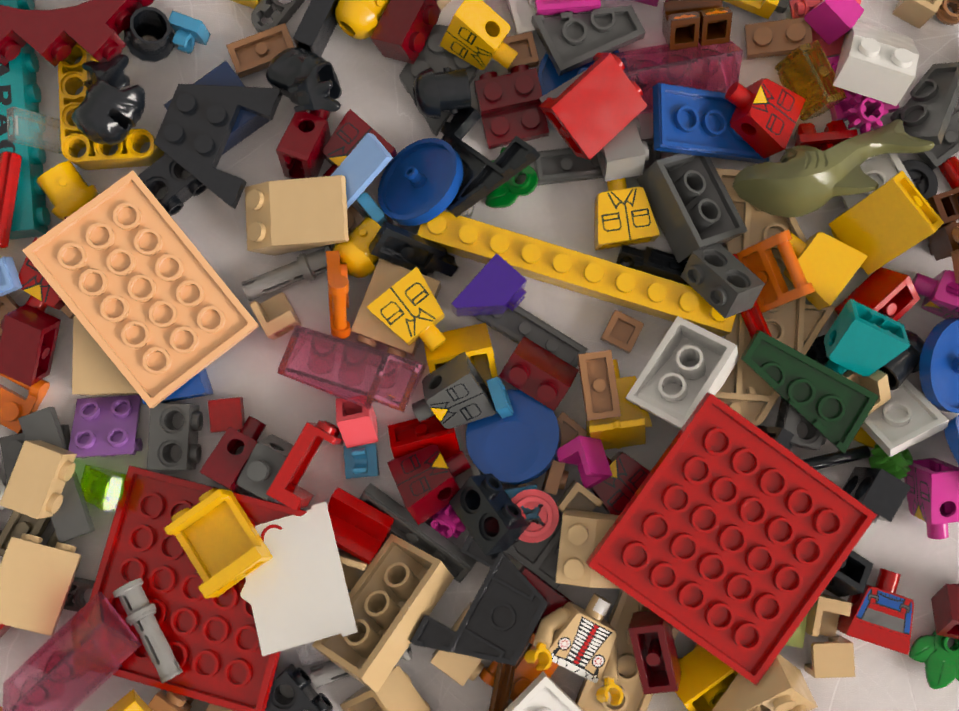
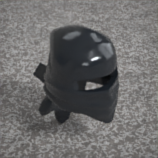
M302 47L285 49L270 62L266 72L267 81L273 88L280 89L282 94L288 97L292 103L298 105L294 107L295 112L321 109L336 112L340 109L341 104L335 99L341 96L342 89L330 62Z
M119 54L109 62L89 61L82 64V68L89 71L91 79L84 81V86L88 88L86 96L74 110L71 118L85 137L98 144L117 145L123 142L129 135L130 129L136 126L144 113V89L139 85L124 90L120 89L130 86V78L123 73V70L129 63V58L125 54Z

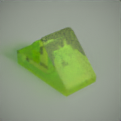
M85 465L80 483L85 501L101 510L115 511L118 502L123 496V485L127 474Z

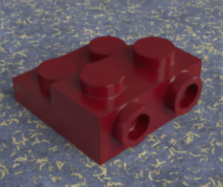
M518 65L510 69V74L498 76L497 72L490 71L479 76L480 80L474 81V91L488 149L509 145L516 136L523 141L549 136L550 132L546 115L539 107L542 104L539 98L543 94L536 68L529 69L528 65Z

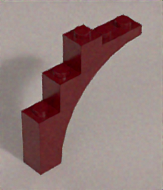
M90 0L76 6L53 10H23L0 5V63L6 66L10 60L15 59L20 54L21 49L26 43L54 67L70 55L72 48L76 44L97 62H109L121 54L122 49L126 46L125 42L118 35L130 27V18L135 10L151 5L154 0Z

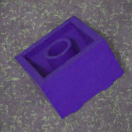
M496 253L451 303L452 312L457 317L503 314L508 308L513 312L525 298L527 292L524 289L527 279Z

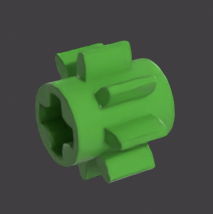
M878 444L874 445L875 448L871 450L873 456L869 457L871 468H881L898 479L908 476L907 472L911 471L909 466L913 464V458L908 448L889 457Z

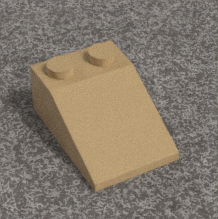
M336 175L276 180L244 187L247 251L276 256L349 241L345 176Z
M565 508L562 516L555 583L588 588L620 589L586 564L590 555L619 515Z

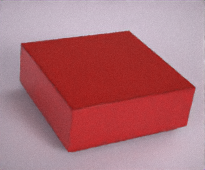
M242 397L208 400L211 433L226 432L229 427L241 430L245 424Z

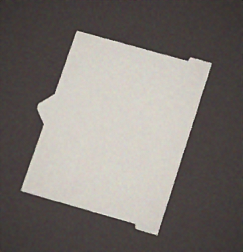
M326 501L312 505L311 509L307 510V513L301 517L290 515L256 525L255 529L260 537L262 531L269 525H279L283 528L281 530L271 528L266 531L263 542L273 558L245 577L246 582L240 593L241 598L252 607L262 656L338 634L344 637L358 633Z

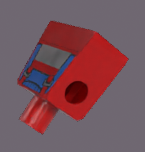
M880 568L875 587L866 584L863 594L848 597L847 601L852 603L850 617L840 615L837 630L848 636L908 655L914 601L896 594L901 574Z

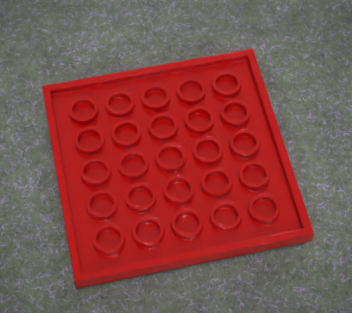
M706 393L590 555L586 564L757 686L877 514L716 396Z
M129 466L71 663L235 711H265L281 651L262 656L252 607L240 595L246 579H242L219 597L205 599L198 588L204 582L176 536L167 535L164 530L166 526L172 523V516L185 508H193L200 503L199 497L217 487L136 466ZM232 491L254 527L290 515L301 517L307 513V510L299 509L294 511L283 504ZM279 525L267 526L261 533L262 540L264 541V535L267 530L271 528L282 530L283 528ZM138 578H142L144 582L142 588L150 604L154 603L157 608L154 615L176 660L183 670L181 674L163 684L135 626L127 624L125 618L128 615L120 599L113 596V592L116 589Z

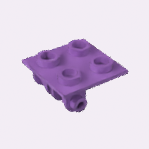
M127 395L77 399L68 451L76 453V458L125 454L135 455L137 451H142V439H136L141 396Z

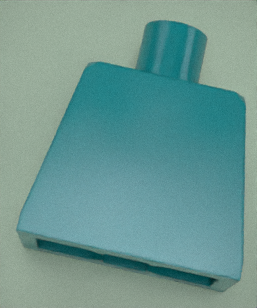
M850 299L824 337L826 355L829 359L824 366L840 375H843L848 369L864 377L872 375L910 347L904 324Z

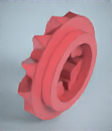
M528 489L520 491L511 498L512 502L520 508L525 519L526 514L521 508L522 506L533 510L541 504L538 516L541 518L540 520L543 522V525L533 520L530 521L527 529L518 537L519 540L527 543H537L546 540L554 533L559 522V510L549 494L538 489Z

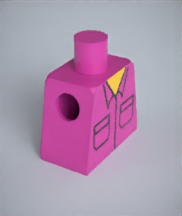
M944 270L935 278L917 273L912 282L917 293L925 296L921 308L944 319L959 318V284L955 281L954 271Z
M936 458L913 460V464L909 466L911 471L907 472L908 476L904 477L905 483L911 486L907 493L909 511L913 516L926 522L928 538L946 539L949 537L948 523L959 522V467Z

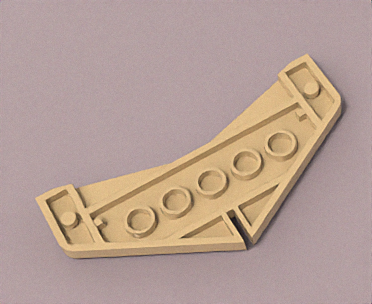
M716 168L748 230L744 234L725 243L726 249L731 254H736L786 230H789L790 233L792 232L802 241H807L795 217L787 218L771 215L757 209L739 197L733 188V183L736 175L741 170ZM776 246L771 250L787 288L791 291L795 288L793 283L783 273L786 267ZM803 296L762 313L773 338L806 355L835 307L829 306L818 310L814 305H806V300L808 299ZM741 313L736 314L731 333L725 335L724 339L737 345L739 360L715 396L752 424L758 426L763 423L780 395L740 359L752 339Z

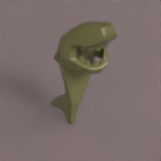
M896 119L876 130L846 139L825 151L803 145L787 148L780 162H763L747 166L741 170L734 179L733 188L739 197L761 211L787 218L801 217L823 207L833 197L861 194L876 190L879 184L866 175L860 167L868 158L886 153H920L930 151L934 147V142L910 136L904 130L903 121Z

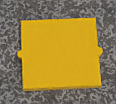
M645 419L623 422L615 421L609 424L589 426L590 437L601 439L604 450L646 444Z

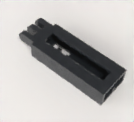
M311 0L293 37L297 47H302L311 53L322 56L337 25L335 8L338 0Z

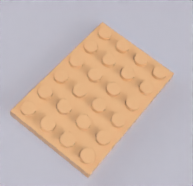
M133 170L22 250L149 408L157 406L259 327L258 323Z

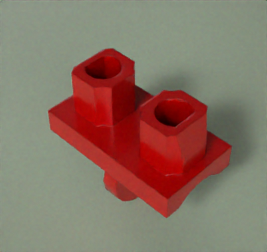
M843 120L827 123L824 132L821 133L816 132L815 125L812 123H803L798 125L795 132L794 146H811L825 151L846 139L857 136L858 133L857 129L848 130Z

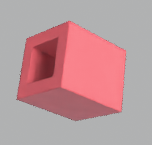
M368 392L337 398L336 423L346 448L379 442L377 417Z

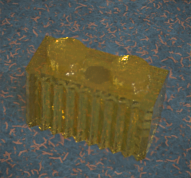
M818 40L800 45L775 65L781 84L786 89L806 99L800 112V120L802 121L824 114L847 98L842 88L833 86L835 72Z

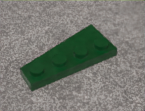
M760 330L756 331L740 358L844 454L879 398V395Z

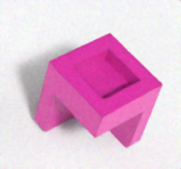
M823 0L805 15L804 20L830 45L851 30L865 10L856 0Z
M579 435L557 449L556 453L559 462L577 465L582 484L585 488H592L612 476L601 439Z

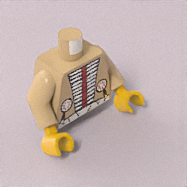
M594 593L585 609L572 602H567L563 607L543 617L540 620L533 642L535 649H530L526 652L525 661L528 664L535 663L538 657L537 671L548 669L553 661L596 684H599L601 680L604 686L600 687L596 693V698L600 703L608 701V691L611 694L612 706L619 705L623 700L622 689L614 684L618 681L617 631L604 620L612 603Z

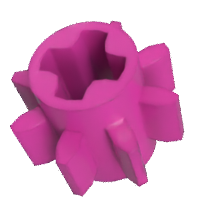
M862 95L861 98L854 96L849 100L852 108L843 112V115L848 118L849 125L847 128L854 127L860 129V134L869 132L871 128L876 130L882 127L883 123L880 118L888 114L889 111L885 109L882 101Z
M450 504L430 517L433 519L431 527L445 538H450L452 535L458 538L466 529Z

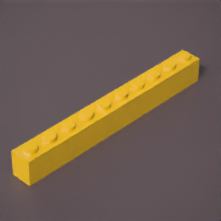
M443 211L434 219L421 224L417 233L422 238L446 248L448 253L483 264H487L497 253L522 276L674 322L677 316L720 337L731 333L736 315L724 318L691 286L459 215L456 218L447 211Z

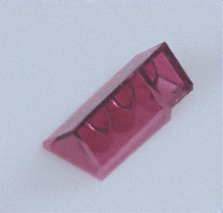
M730 40L729 43L701 46L698 41V47L669 51L667 44L612 54L618 56L625 66L623 71L629 80L634 81L643 92L641 97L647 104V107L640 113L644 114L653 112L652 87L657 83L726 93L733 83L739 82L743 50Z
M296 325L277 373L367 409H371L374 401L404 412L424 373L425 366L417 361Z
M98 592L3 683V711H74L122 667L121 663L142 645L102 592Z

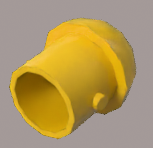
M338 0L335 8L336 22L352 38L358 40L367 39L372 36L390 0Z
M65 161L52 167L36 180L55 206L51 212L62 221L65 220L64 217L72 215L99 195L96 186H88L71 161Z
M366 217L349 234V241L337 243L333 248V251L339 250L340 264L347 263L348 275L356 278H365L373 274L376 268L374 265L379 260V257L370 254L369 245L381 226L370 217Z

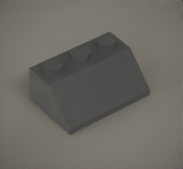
M677 154L659 159L647 168L643 175L637 178L640 187L644 188L650 207L678 263L687 261L692 251L717 243L723 245L748 231L710 157Z

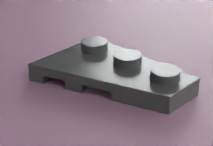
M632 5L593 9L592 12L573 14V11L562 12L560 16L544 17V14L534 15L531 19V23L559 76L594 61L593 56L597 53H612L643 39L646 33Z
M959 62L933 64L910 92L911 98L902 109H897L891 115V121L900 119L903 121L905 132L910 136L932 141L934 145H941L959 98Z

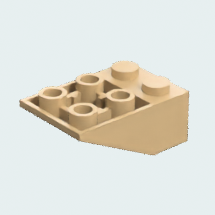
M778 654L757 686L738 673L712 711H810L818 706L800 669Z

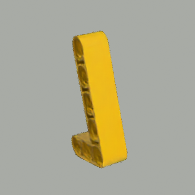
M76 44L72 48L70 55L58 63L62 154L66 159L83 170L151 166L164 155V152L154 144L155 137L145 129H130L126 139L118 143L116 153L109 155V151L114 145L98 144L89 140L73 123L71 115L83 101L88 89L84 86V81L91 79L89 71L84 70L82 64L96 61ZM82 56L81 61L74 64L76 59ZM84 86L82 92L76 95V91ZM150 142L149 149L144 153H140L142 145ZM83 147H86L85 154L81 157H78L79 151Z

